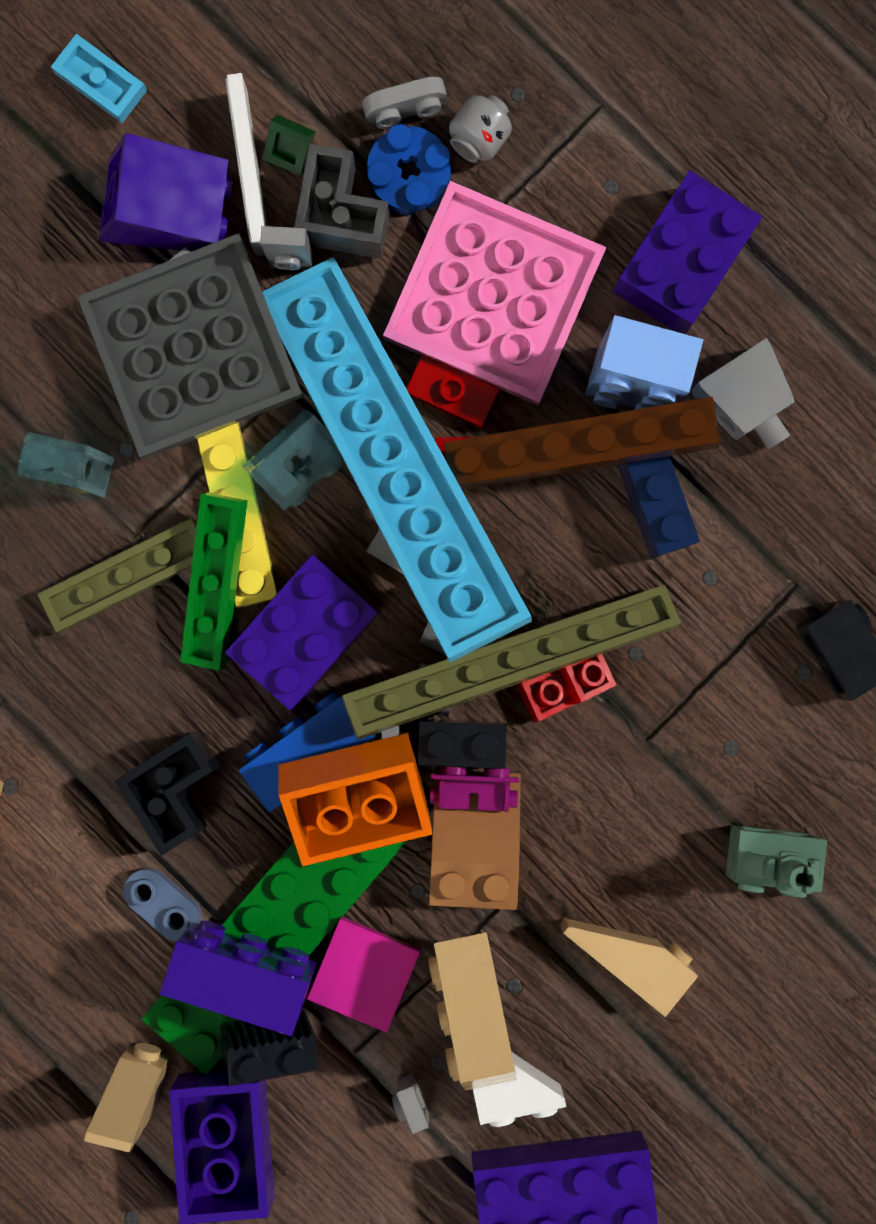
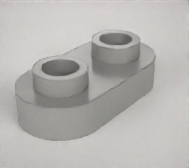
M426 77L376 91L364 98L362 107L366 121L369 124L385 129L397 125L403 118L414 115L429 117L441 111V106L447 101L448 97L441 78Z

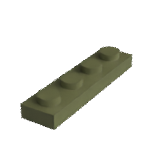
M190 518L38 593L37 595L55 632L61 633L191 569L197 526L195 520Z

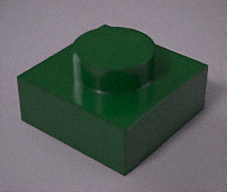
M276 115L270 121L262 159L301 176L305 172L309 145L313 144L316 131Z

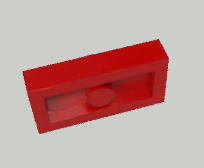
M423 354L406 388L411 398L482 430L500 390Z

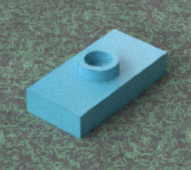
M75 34L51 66L58 77L121 123L125 121L147 92L143 82L78 34Z

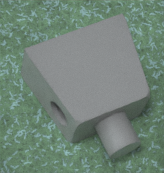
M767 338L698 382L690 390L696 399L713 397L716 421L735 440L740 439L755 429L769 450L791 436L777 414L795 402L794 396Z

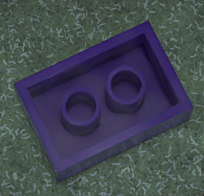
M689 170L620 276L613 292L671 330L686 334L753 233L762 216Z
M312 554L225 653L291 711L299 706L379 616V613Z
M200 921V924L192 923L176 941L160 995L292 1036L317 962L309 960V954L300 949L284 947V950L281 951L266 946L267 941L259 936L242 934L240 938L224 933L226 928L215 922Z
M214 1070L208 1074H203L202 1072L179 1073L169 1089L179 1224L268 1218L275 1194L266 1080L229 1087L225 1070Z

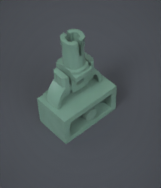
M731 825L726 876L733 882L738 883V889L748 892L763 893L764 886L775 887L783 895L801 898L807 897V894L822 892L827 840L816 834Z

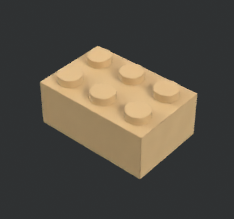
M487 932L434 943L436 956L428 958L436 991L443 990L444 1001L437 1003V1011L441 1030H444L445 1036L451 1035L453 1048L445 1049L450 1077L453 1078V1081L460 1080V1084L465 1091L517 1080Z

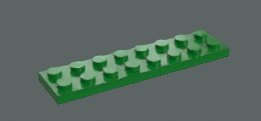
M407 841L303 867L293 842L222 924L226 928L224 933L240 938L242 934H252L267 941L266 946L281 951L284 950V947H292L310 955ZM163 995L157 999L141 1018L203 1074H208L222 1058L220 1025L223 1022L229 1025L232 1020L236 1023L240 1021Z

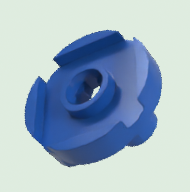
M404 124L394 125L389 129L388 133L382 135L375 142L368 156V180L373 194L377 200L388 201V209L398 214H414V211H421L427 207L430 209L436 206L442 200L451 179L450 155L447 147L433 133L420 127H408ZM409 161L416 163V169L420 172L418 177L410 175L407 180L401 178L402 170L399 166L402 163L407 164Z

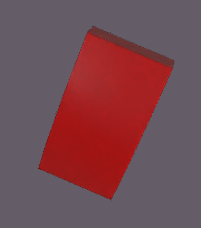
M603 654L516 684L533 723L542 721L574 704L582 703L616 686Z

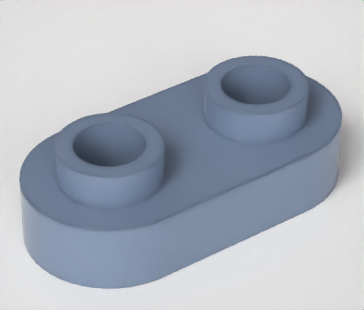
M152 867L141 868L126 880L123 894L128 906L165 938L177 941L192 923L200 924L202 912L198 903L160 870ZM145 884L150 887L152 892L150 898L145 899L139 895V885ZM172 913H180L184 917L183 926H175L171 922Z

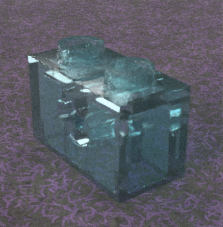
M304 409L248 460L243 467L281 509L285 511L290 505L296 507L304 502L311 493L310 487L321 477L326 479L333 475L343 462L341 460L342 456L329 431L314 414ZM296 455L301 458L304 464L299 470L291 462V459Z

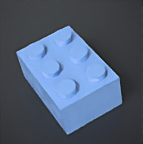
M614 315L597 348L585 395L594 397L593 402L595 404L613 409L618 408L619 404L637 410L681 402L690 392L704 339Z

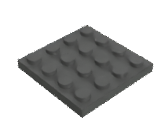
M239 233L77 296L138 455L143 460L304 397Z

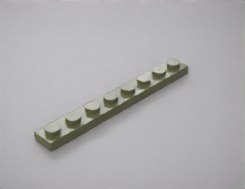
M662 585L484 646L451 663L447 659L342 695V701L356 740H360L677 628L681 621L666 586Z

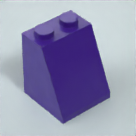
M125 133L108 160L99 241L178 251L186 247L189 252L223 240L227 229V218L222 217L223 201L227 202L232 188V176L227 175L228 160Z

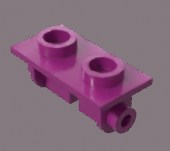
M440 766V773L431 774V779H440V786L431 787L430 804L439 805V809L469 810L470 793H478V810L508 812L509 808H517L518 791L510 790V782L519 783V778L517 776H509L510 768H484L483 775L466 774V767Z

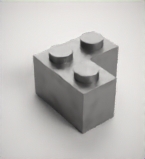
M310 144L294 228H306L311 247L382 259L389 223L388 201L351 195L356 171L353 151Z

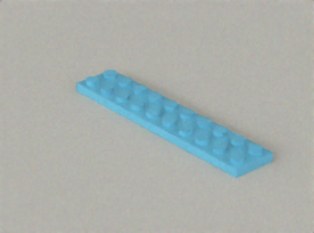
M334 257L262 291L279 336L449 662L451 663L531 622L532 618Z

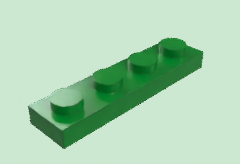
M213 493L200 494L180 659L182 663L221 671L227 667L228 655L225 652L229 649L248 500Z

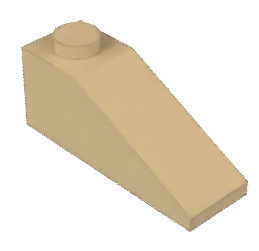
M564 918L559 924L563 934L665 1017L698 977L689 965L693 958L674 942L669 947H666L655 938Z
M138 1043L135 1046L129 1045L115 1067L86 1131L84 1141L130 1153L159 1105L171 1055L160 1053L161 1049L152 1044Z

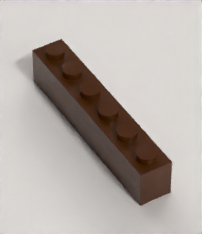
M713 397L444 442L447 464L462 490L719 448L720 443Z

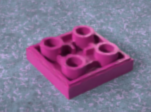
M341 917L307 1000L387 1033L419 956L420 948L348 918Z

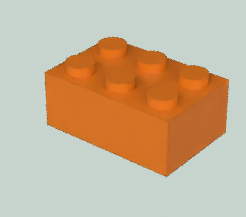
M408 733L278 765L279 798L302 867L433 835L428 805Z

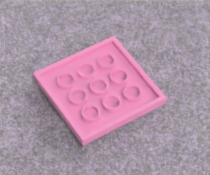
M450 181L383 334V340L422 356L423 354L539 406L606 247Z

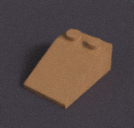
M466 770V774L483 775L484 771ZM510 773L509 775L517 776L519 783L510 782V790L518 791L517 808H509L508 812L478 810V793H470L469 810L439 809V805H434L429 906L517 910L521 773ZM435 779V787H439L440 779Z

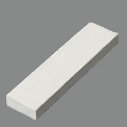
M242 73L227 75L225 81L249 243L254 254L261 256L265 255L260 244L261 226H267L248 91Z

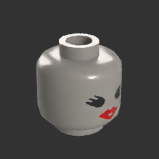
M474 95L465 101L449 124V133L452 137L450 144L461 157L472 163H476L478 160L488 161L494 158L512 131V124L507 116L509 110L504 102L493 95H489L487 98Z

